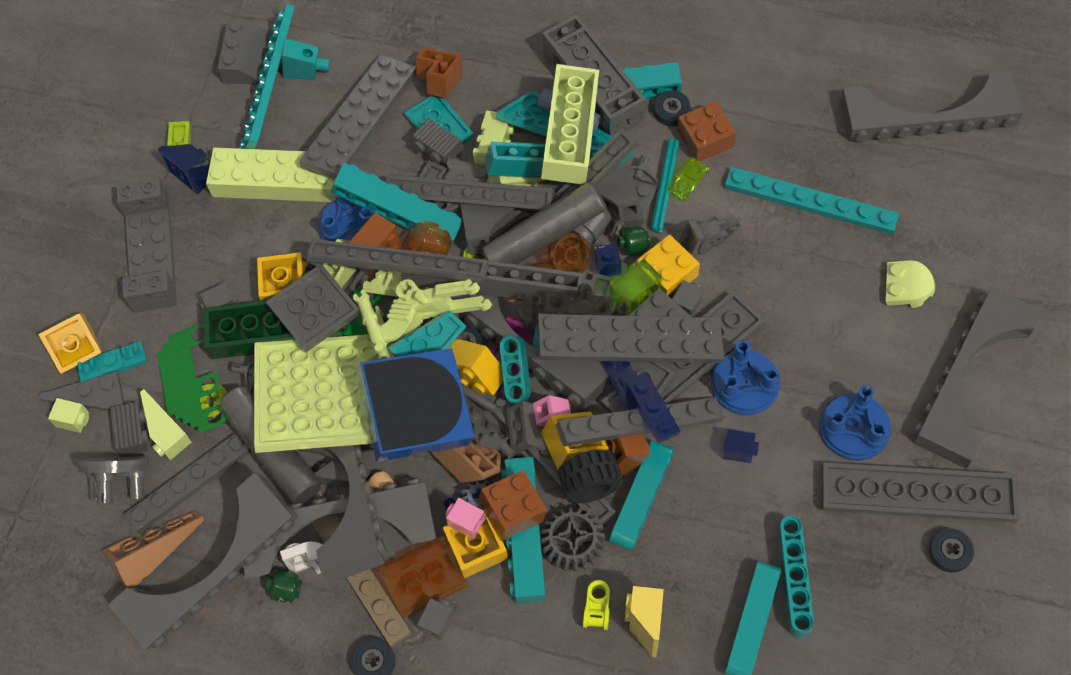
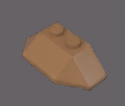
M474 439L469 446L432 451V454L461 483L483 480L500 472L501 454L496 449L480 447Z

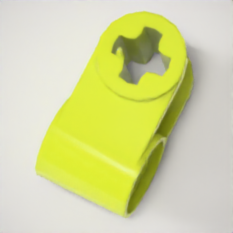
M594 581L588 587L583 628L594 626L603 627L604 630H608L610 590L604 581ZM596 589H602L606 594L603 598L596 599L593 597L592 592Z

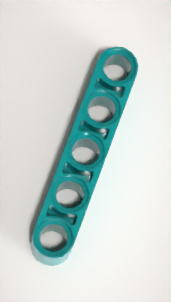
M655 440L651 441L649 445L651 454L642 462L613 528L609 540L610 543L630 551L633 550L675 448Z
M790 515L784 517L780 523L778 541L788 629L793 637L802 639L809 635L814 626L803 527L799 518ZM792 526L796 532L788 533L784 527ZM794 549L798 552L799 556L791 557L786 550ZM796 572L801 576V580L794 581L789 574ZM792 597H801L804 600V604H795ZM795 621H804L807 629L801 630L797 628Z
M761 561L757 562L725 675H752L782 568Z

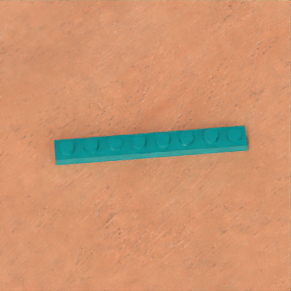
M734 167L730 169L724 188L893 235L899 217L898 212Z

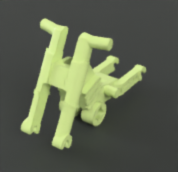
M406 279L397 285L396 294L399 299L393 301L392 309L389 310L390 314L387 315L389 320L384 323L382 318L383 311L376 306V312L374 313L369 300L370 297L365 290H361V297L357 294L353 295V299L358 304L363 316V324L367 327L379 359L396 357L387 347L420 328L424 319L430 317L434 319L447 310L453 314L475 310L486 311L492 305L490 300H485L483 296L456 300L450 298L451 296L476 294L480 287L476 282L472 283L470 279L438 284L434 288L420 290L412 280Z

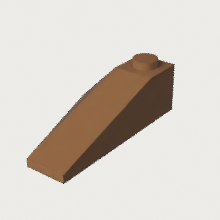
M193 511L168 521L162 529L150 528L145 530L146 534L137 539H133L132 536L127 537L102 551L119 580L126 587L135 586L141 583L143 578L150 575L204 519L202 515Z

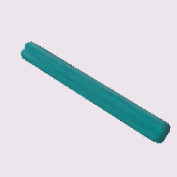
M669 139L667 142L651 224V231L661 233L663 231L679 147L677 139Z

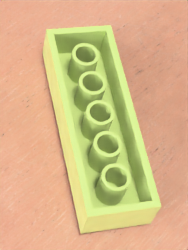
M557 64L541 179L583 185L586 183L599 70Z
M213 148L206 182L212 197L333 202L337 199L336 195L330 193L335 179L300 166V159L306 151Z

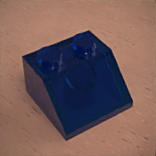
M191 144L160 146L158 148L168 171L198 195L207 186L206 182L210 163L207 161L208 155L201 148L196 149Z

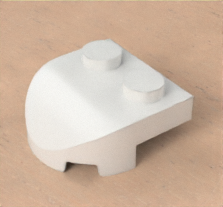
M317 542L294 543L288 545L285 550L280 551L282 560L290 572L296 573L313 567L317 574L321 573L316 551L323 544Z

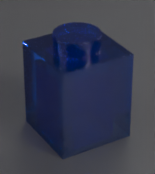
M616 243L595 247L594 261L598 274L605 276L621 274L622 261Z
M727 429L723 459L751 463L752 457L758 454L759 442H755L756 433Z

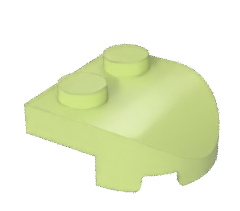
M913 260L887 262V306L910 304L912 308L922 306L925 300L933 296L935 282L931 272L922 263Z

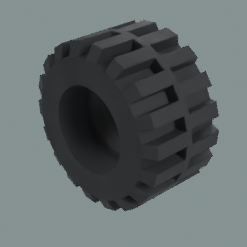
M592 450L578 454L563 463L557 471L566 500L570 503H588L602 499L612 494L623 484V477L615 455L610 450Z

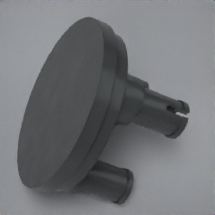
M106 456L75 460L78 472L87 473V478H89V499H97V503L113 502L112 481H114V478L125 476L129 478V499L144 498L143 478L146 477V464H149V457Z

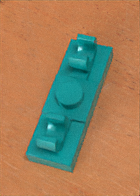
M139 341L89 358V360L83 363L77 362V369L80 381L82 382L116 371L121 373L147 364L148 361L144 346Z

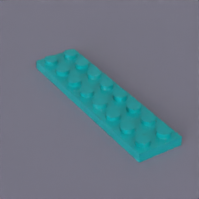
M286 4L284 10H279L277 19L273 23L271 30L273 34L272 37L270 36L267 44L268 52L265 53L262 62L264 65L263 70L261 69L257 80L259 84L256 86L253 94L254 102L251 104L248 112L250 117L245 124L243 130L245 135L241 139L238 149H255L258 143L295 6Z

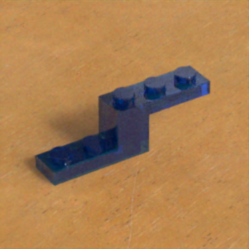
M600 361L628 410L638 409L658 444L680 434L681 430L647 372L636 375L629 361Z

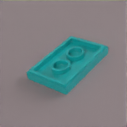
M432 95L404 112L406 119L416 130L430 118L434 123H437L459 138L461 144L474 137L470 128L443 97Z

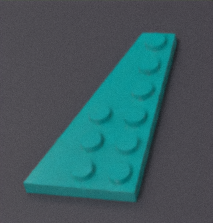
M531 90L497 111L496 119L547 137L550 112L538 107L537 102L540 95ZM597 128L592 133L591 146L603 147L612 136ZM634 149L620 162L621 164L632 157Z

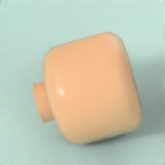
M385 471L374 473L369 479L371 489L373 488L374 493L383 491V486L395 484L390 475Z

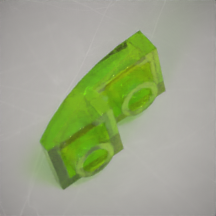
M691 157L675 177L668 190L686 201L694 192L698 183L707 174L709 167Z

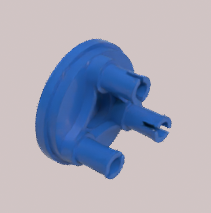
M337 196V199L324 209L320 217V236L322 240L336 242L337 239L351 241L374 213L369 207L362 208Z
M742 340V344L741 341H738L735 346L736 349L726 355L722 363L715 365L711 376V389L718 403L726 410L739 415H755L765 411L775 402L780 389L779 372L767 357L758 352L751 351V345L748 341Z
M863 385L857 394H846L833 399L825 407L821 415L819 427L824 443L833 453L844 459L862 461L873 458L885 448L890 438L891 424L889 417L883 407L872 399L874 389L871 386L866 390L867 385Z

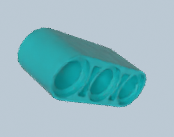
M519 336L504 337L500 343L505 396L508 401L519 403L528 400L531 394L525 341ZM512 340L517 343V349L513 353L509 350V343ZM514 363H517L520 368L516 376L511 371ZM516 386L522 389V396L519 399L514 396Z

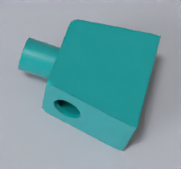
M285 39L282 53L283 78L315 80L317 70L329 72L330 59L319 58V48L317 46Z

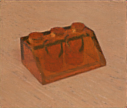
M445 536L379 566L402 618L426 607L430 598L437 601L468 587Z

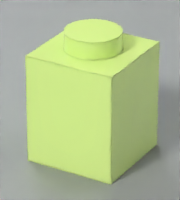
M57 398L48 419L57 428L81 433L83 427L88 423L89 412L80 403Z

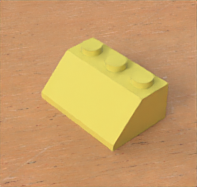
M633 586L632 594L627 593L625 622H630L629 630L650 656L657 657L664 589Z

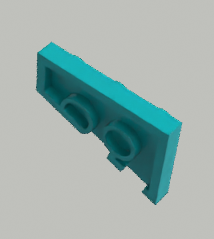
M447 310L390 345L387 349L396 357L448 349L466 328V325L451 311Z

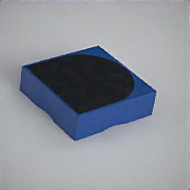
M453 348L361 362L359 364L357 377L363 404L369 416V431L376 462L408 457L423 451H441L469 446L472 442L474 434Z

